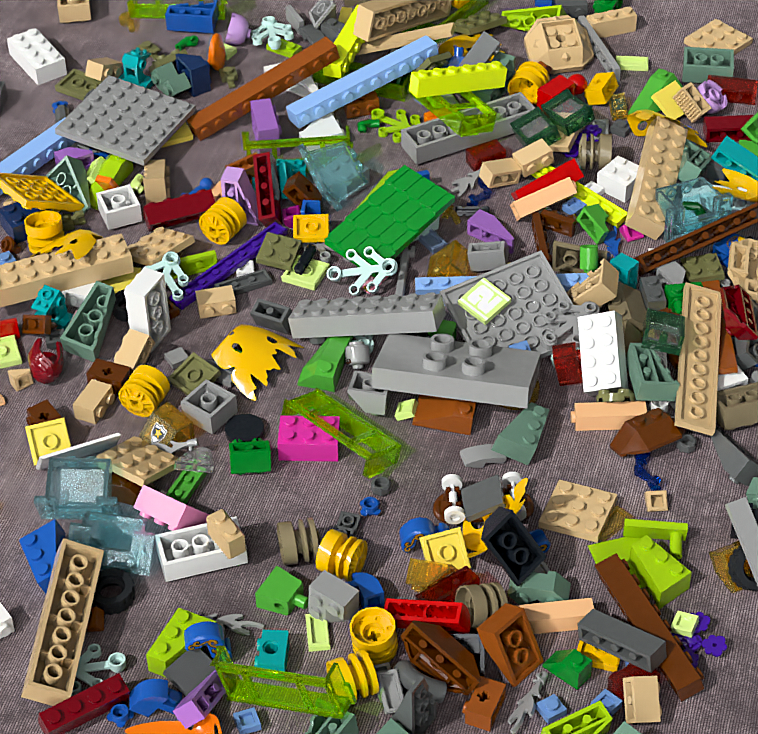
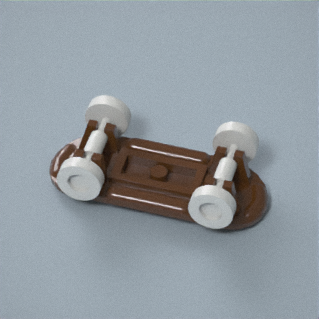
M508 472L502 477L504 496L509 494L514 501V488L522 480L520 473ZM448 474L442 478V488L445 492L435 500L433 514L437 520L443 523H463L465 512L460 490L462 488V478L456 474ZM524 493L520 502L524 499L525 501L516 514L520 521L528 519L534 512L533 500L526 493ZM480 517L471 522H484V520Z

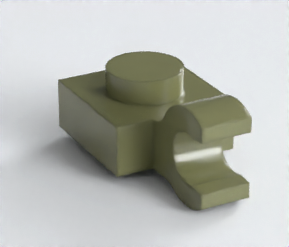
M150 41L142 42V44L136 46L142 51L146 49L147 52L151 53L150 57L154 60L160 56L158 55L160 49Z
M235 66L219 69L222 83L227 82L229 88H235L234 81L238 80Z
M83 210L76 211L73 216H71V213L61 215L64 232L75 229V225H84L86 223Z

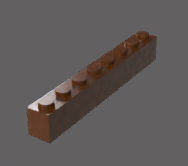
M758 202L637 256L634 259L639 261V276L757 224Z
M617 553L595 564L598 577L629 624L666 641L667 658L658 668L682 702L704 689L702 683L704 676L698 667H693V660L688 651H682V643L677 635L672 636L670 633L672 629L667 620H661L659 617L661 613L656 604L651 605L649 602L651 598L646 589H640V582L635 573L630 574V567L625 559L621 560Z

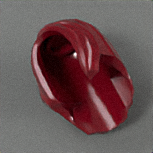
M38 338L28 353L29 367L35 380L48 384L56 380L64 367L63 347L61 342H56L57 356L51 352H42V338Z

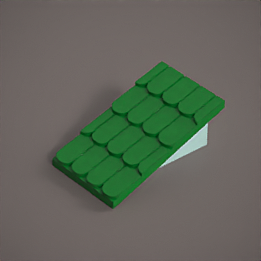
M404 165L385 180V183L373 192L363 204L349 214L345 221L328 234V237L325 238V245L346 259V252L349 249H354L371 266L379 264L364 255V249L368 246L372 247L384 259H395L410 243L418 240L420 235L425 236L429 233L430 229L435 231L439 228L440 215L455 202V196ZM372 250L367 251V255L372 254ZM350 253L349 258L354 257L355 253ZM350 261V262H352L353 264H355L356 266L361 267V266H359L357 263H355L354 261ZM373 273L371 276L375 278L378 273Z

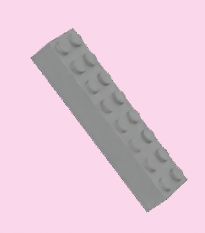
M522 92L515 93L401 129V146L417 165L537 126V109Z
M433 292L425 295L412 293L407 296L394 294L389 297L376 295L371 298L358 296L352 299H345L344 297L334 300L322 298L315 301L304 299L299 301L289 316L288 321L293 339L437 332L446 312L442 294H435Z

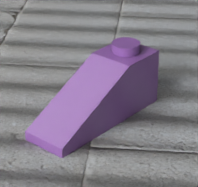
M479 209L467 220L468 235L484 242L506 241L509 245V253L512 254L514 252V238L494 215Z
M219 668L215 669L181 700L173 710V713L185 729L206 718L230 688L231 683Z

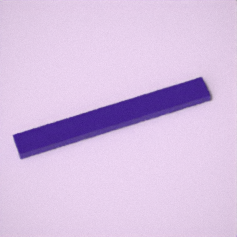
M274 222L189 282L187 286L182 287V300L175 301L172 295L169 297V300L176 307L183 310L196 300L195 291L215 287L214 284L222 282L236 272L238 268L243 267L248 261L257 257L267 232L286 236L288 230Z

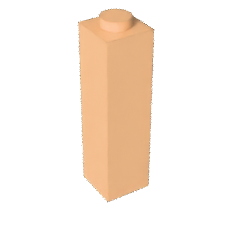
M568 177L512 202L510 207L516 220L519 221L532 215V213H537L573 197L577 193V186Z
M646 401L575 403L574 411L570 413L571 423L575 424V431L620 430L625 421L647 412Z
M592 598L515 605L525 609L534 634L578 630L577 623L594 609Z

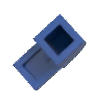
M352 573V581L346 583L359 590V601L363 609L385 606L384 590L377 578L368 573Z
M148 679L140 682L130 691L129 710L149 717L158 708L174 714L173 710L182 700V693L168 688L167 680Z

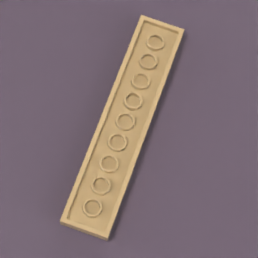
M686 282L683 288L677 378L680 386L676 393L674 425L713 436L716 428L721 293Z

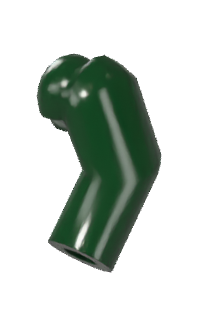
M683 201L682 210L693 211L698 221L705 219L707 215L706 210L699 202Z

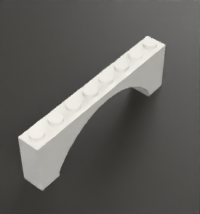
M280 63L264 66V73ZM311 75L286 91L305 97L319 90ZM333 112L311 122L305 130L299 132L300 147L305 155L342 147L343 139H345V132L340 128L339 121L334 118Z

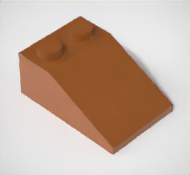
M419 395L412 425L470 435L477 402Z
M505 603L476 628L483 647L513 687H516L544 662L524 608Z

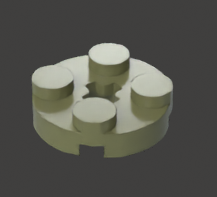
M618 389V393L610 392V390H599L598 395H596V402L598 403L629 401V399L630 401H636L635 394L630 389Z

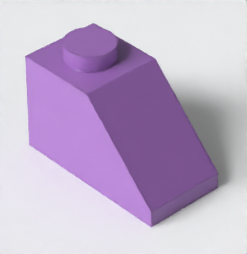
M67 147L54 152L56 165L66 155L81 160L85 169H88L94 161V154L91 150Z

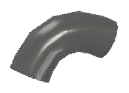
M409 660L399 661L395 665L394 669H398L401 685L405 689L409 690L421 675L429 686L428 691L433 695L431 699L435 700L436 703H442L447 691L445 681L434 679L421 673Z

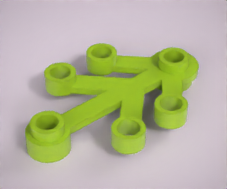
M373 109L371 111V119H379V123L384 122L392 125L391 127H380L378 129L379 137L384 138L388 136V133L395 132L392 135V140L395 143H400L401 133L399 131L411 127L406 118V111L403 109L396 111V118L400 120L397 121L386 117L383 109ZM416 114L411 115L410 123L412 125L420 124V116Z

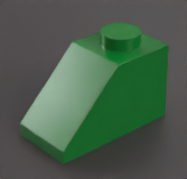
M576 649L560 650L549 657L542 667L578 690L591 677L592 660Z

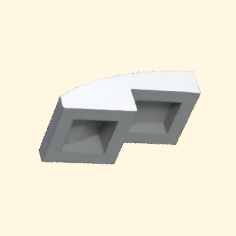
M494 444L472 446L460 451L465 467L483 468L486 462L504 464L506 456L491 450Z

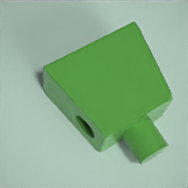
M278 566L274 568L255 593L256 607L279 614L289 615L296 606L304 610L308 607L309 597L304 596L302 581Z

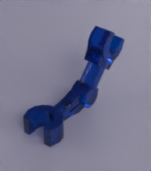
M480 176L478 184L483 188V191L478 195L471 194L468 197L471 201L467 203V206H477L479 201L491 197L492 190L487 187Z
M650 452L634 455L636 464L634 466V475L645 480L652 491L661 490V487L658 485L662 482L660 477L657 475L652 477L643 469L644 465L650 460Z

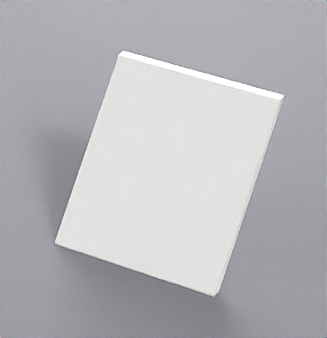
M115 433L40 456L36 469H45L116 446L121 434Z

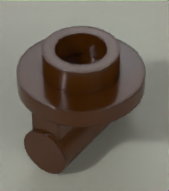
M6 236L1 241L0 246L3 253L10 251V253L15 252V254H19L21 252V248L11 236Z

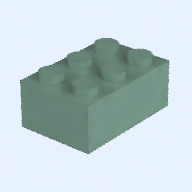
M684 47L682 82L703 83L705 80L706 82L712 80L717 84L732 85L734 49Z

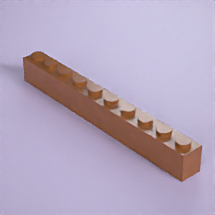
M324 37L187 119L191 132L202 141L251 111L250 101L272 99L340 58L336 45L329 38Z

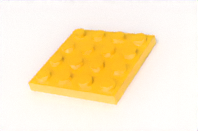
M0 172V188L5 194H9L14 201L19 202L25 209L37 208L44 211L52 209L58 212L61 210L75 212L84 208L83 203L47 176Z

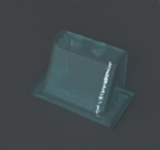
M345 141L312 151L303 143L297 146L320 194L337 212L343 208L340 201L368 183L363 172L364 166L360 160L356 159L358 157L356 151Z
M704 177L657 188L655 199L665 217L664 240L668 243L730 215L733 195L730 192L721 194L718 190L713 189V186ZM683 201L699 202L706 210V213L696 216L693 211L686 210L682 205Z
M75 456L49 458L45 496L35 495L34 505L41 519L123 520V511L118 498L112 497L111 459H100L94 456L77 458Z
M86 511L82 524L70 523L68 540L104 550L100 569L117 568L118 570H124L126 573L150 575L155 533L146 532L148 519Z

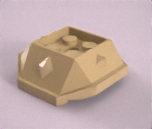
M569 15L536 19L524 37V46L528 60L537 63L542 61L553 69L550 74L583 70L594 58L587 30L575 18H571Z
M747 238L738 242L734 241L730 245L727 274L732 280L733 285L739 284L756 303H758V240Z

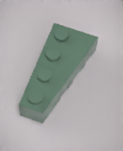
M99 281L95 282L60 337L64 351L92 362L98 358L116 301L112 286Z

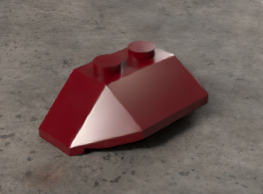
M739 284L722 287L720 293L726 331L729 335H734L738 340H757L758 330L751 296Z

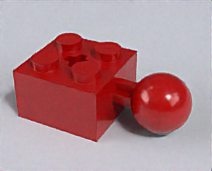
M573 74L568 79L558 75L538 88L537 117L549 122L553 113H570L573 111L574 95L582 94L587 88L586 78L581 74Z

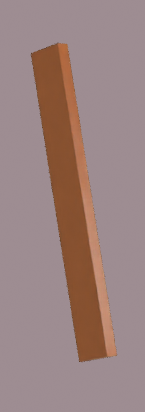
M719 280L701 282L703 287L720 292ZM722 302L718 375L738 372L731 335L725 329L726 322L723 318Z

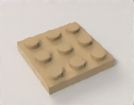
M717 19L684 38V44L690 47L734 49V55L751 45L753 41L752 37Z
M158 227L153 233L141 237L140 241L128 245V249L132 255L133 262L151 266L162 261L163 256L167 252L178 253L193 244L195 240L192 235Z
M134 436L97 455L95 463L143 487V485L146 486L181 466V459Z
M559 480L539 520V528L598 543L617 502V494Z

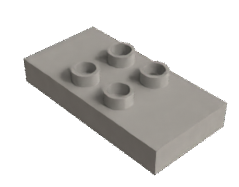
M389 334L372 367V388L527 409L540 373L541 352L492 346L491 341L482 338L473 339L466 343L454 341V338L448 334H435L431 338Z

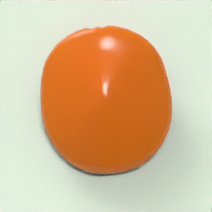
M215 33L211 39L207 61L209 65L219 71V69L225 66L226 52L222 36L219 33Z

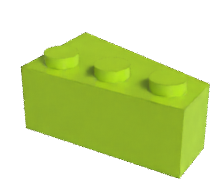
M645 535L631 545L630 563L640 580L644 581L649 595L653 596L658 609H661L689 589L691 571L650 537Z
M178 608L146 654L148 670L165 677L163 675L164 670L187 651L185 650L184 631L195 623L205 621L217 622Z
M600 700L543 727L541 734H607L613 718Z

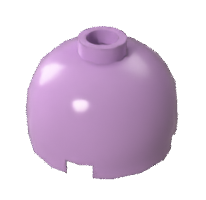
M232 13L225 44L241 45L246 38L250 37L251 29H249V23L244 16Z
M705 80L697 87V90L712 108L707 114H715L727 106L726 94L722 95L720 92L722 88L712 80L706 82Z

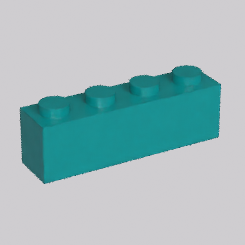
M726 135L711 159L726 169L737 171L758 181V157Z

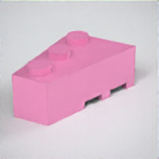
M143 485L133 507L141 511L139 515L147 519L154 517L153 522L165 527L168 524V529L172 531L207 523L206 518L209 515Z

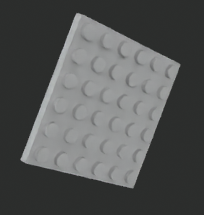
M109 75L55 128V134L144 166L196 111V105Z
M542 251L440 291L443 302L466 343L473 339L482 338L491 341L492 346L509 348V345L527 340L531 351L541 352V358L573 346L571 344L573 328L557 339V345L554 349L547 350L541 344L544 334L548 332L553 333L565 324L557 322L546 323L544 321L546 311L551 310L556 315L575 316L578 314L574 312H567L565 314L558 312L557 307L560 301H567L569 305H573ZM483 278L487 279L511 298V303L486 325L458 305V300Z

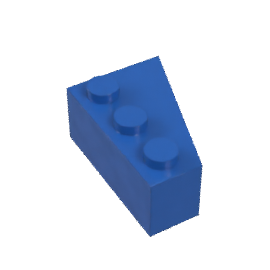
M213 0L212 3L199 1L196 5H189L188 3L168 5L165 13L167 30L214 33L219 18L218 0Z
M56 519L19 539L35 579L45 594L47 593L56 552L63 538H65V531Z

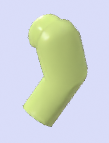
M137 174L130 183L132 190L138 194L144 191V186L141 185L143 181V175Z

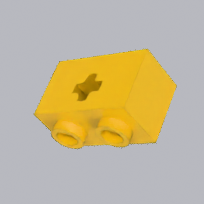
M614 72L596 73L584 90V96L587 99L588 105L607 104L619 86Z

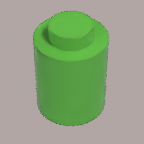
M588 244L580 246V269H583L585 273H588L590 270L594 272L595 269H598V245Z

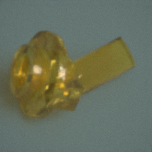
M125 11L119 16V23L121 26L128 25L129 32H134L135 27L130 12Z
M450 205L442 213L441 218L448 219L450 216L455 225L461 223V219L453 210L454 205Z

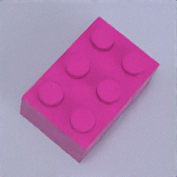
M280 415L277 443L279 461L338 462L341 433L340 416Z

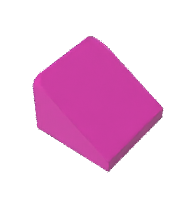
M622 225L619 229L627 242L644 238V234L626 225Z

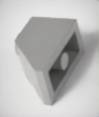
M672 261L657 267L656 276H659L662 288L665 289V285L684 283L686 270L676 261Z

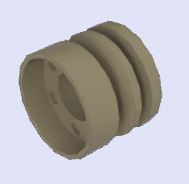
M582 133L578 151L581 170H585L586 162H589V170H592L594 162H597L598 169L601 170L611 162L612 134H600L598 142H595L594 134H590V141H587L586 133Z
M313 517L306 519L307 527H304L302 519H298V529H294L291 521L277 523L278 542L284 566L298 564V554L301 553L305 562H309V552H311L313 560L316 561L320 537Z
M498 582L460 586L455 595V602L464 603L469 610L470 630H477L478 626L505 603H508L505 590Z

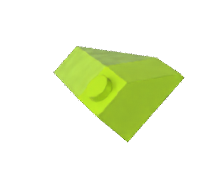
M562 5L502 11L501 16L507 17V23L501 26L529 31L536 19L567 14Z
M110 154L105 157L98 175L111 177L120 185L133 171V163ZM94 181L88 186L91 208L98 210L96 193L104 190Z

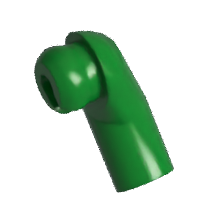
M196 35L187 36L178 42L175 48L181 51L185 47H194L198 44L199 39Z
M367 119L358 122V132L365 133L367 128H379V119Z

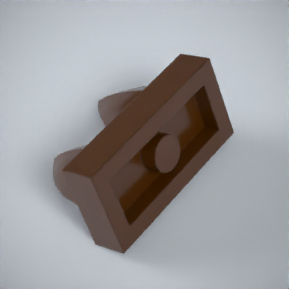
M543 209L541 211L540 218L544 219V228L571 238L573 237L577 223L575 213L563 216L560 215L558 210L548 211Z
M23 315L22 333L51 335V330L57 328L58 325L51 320L52 316Z

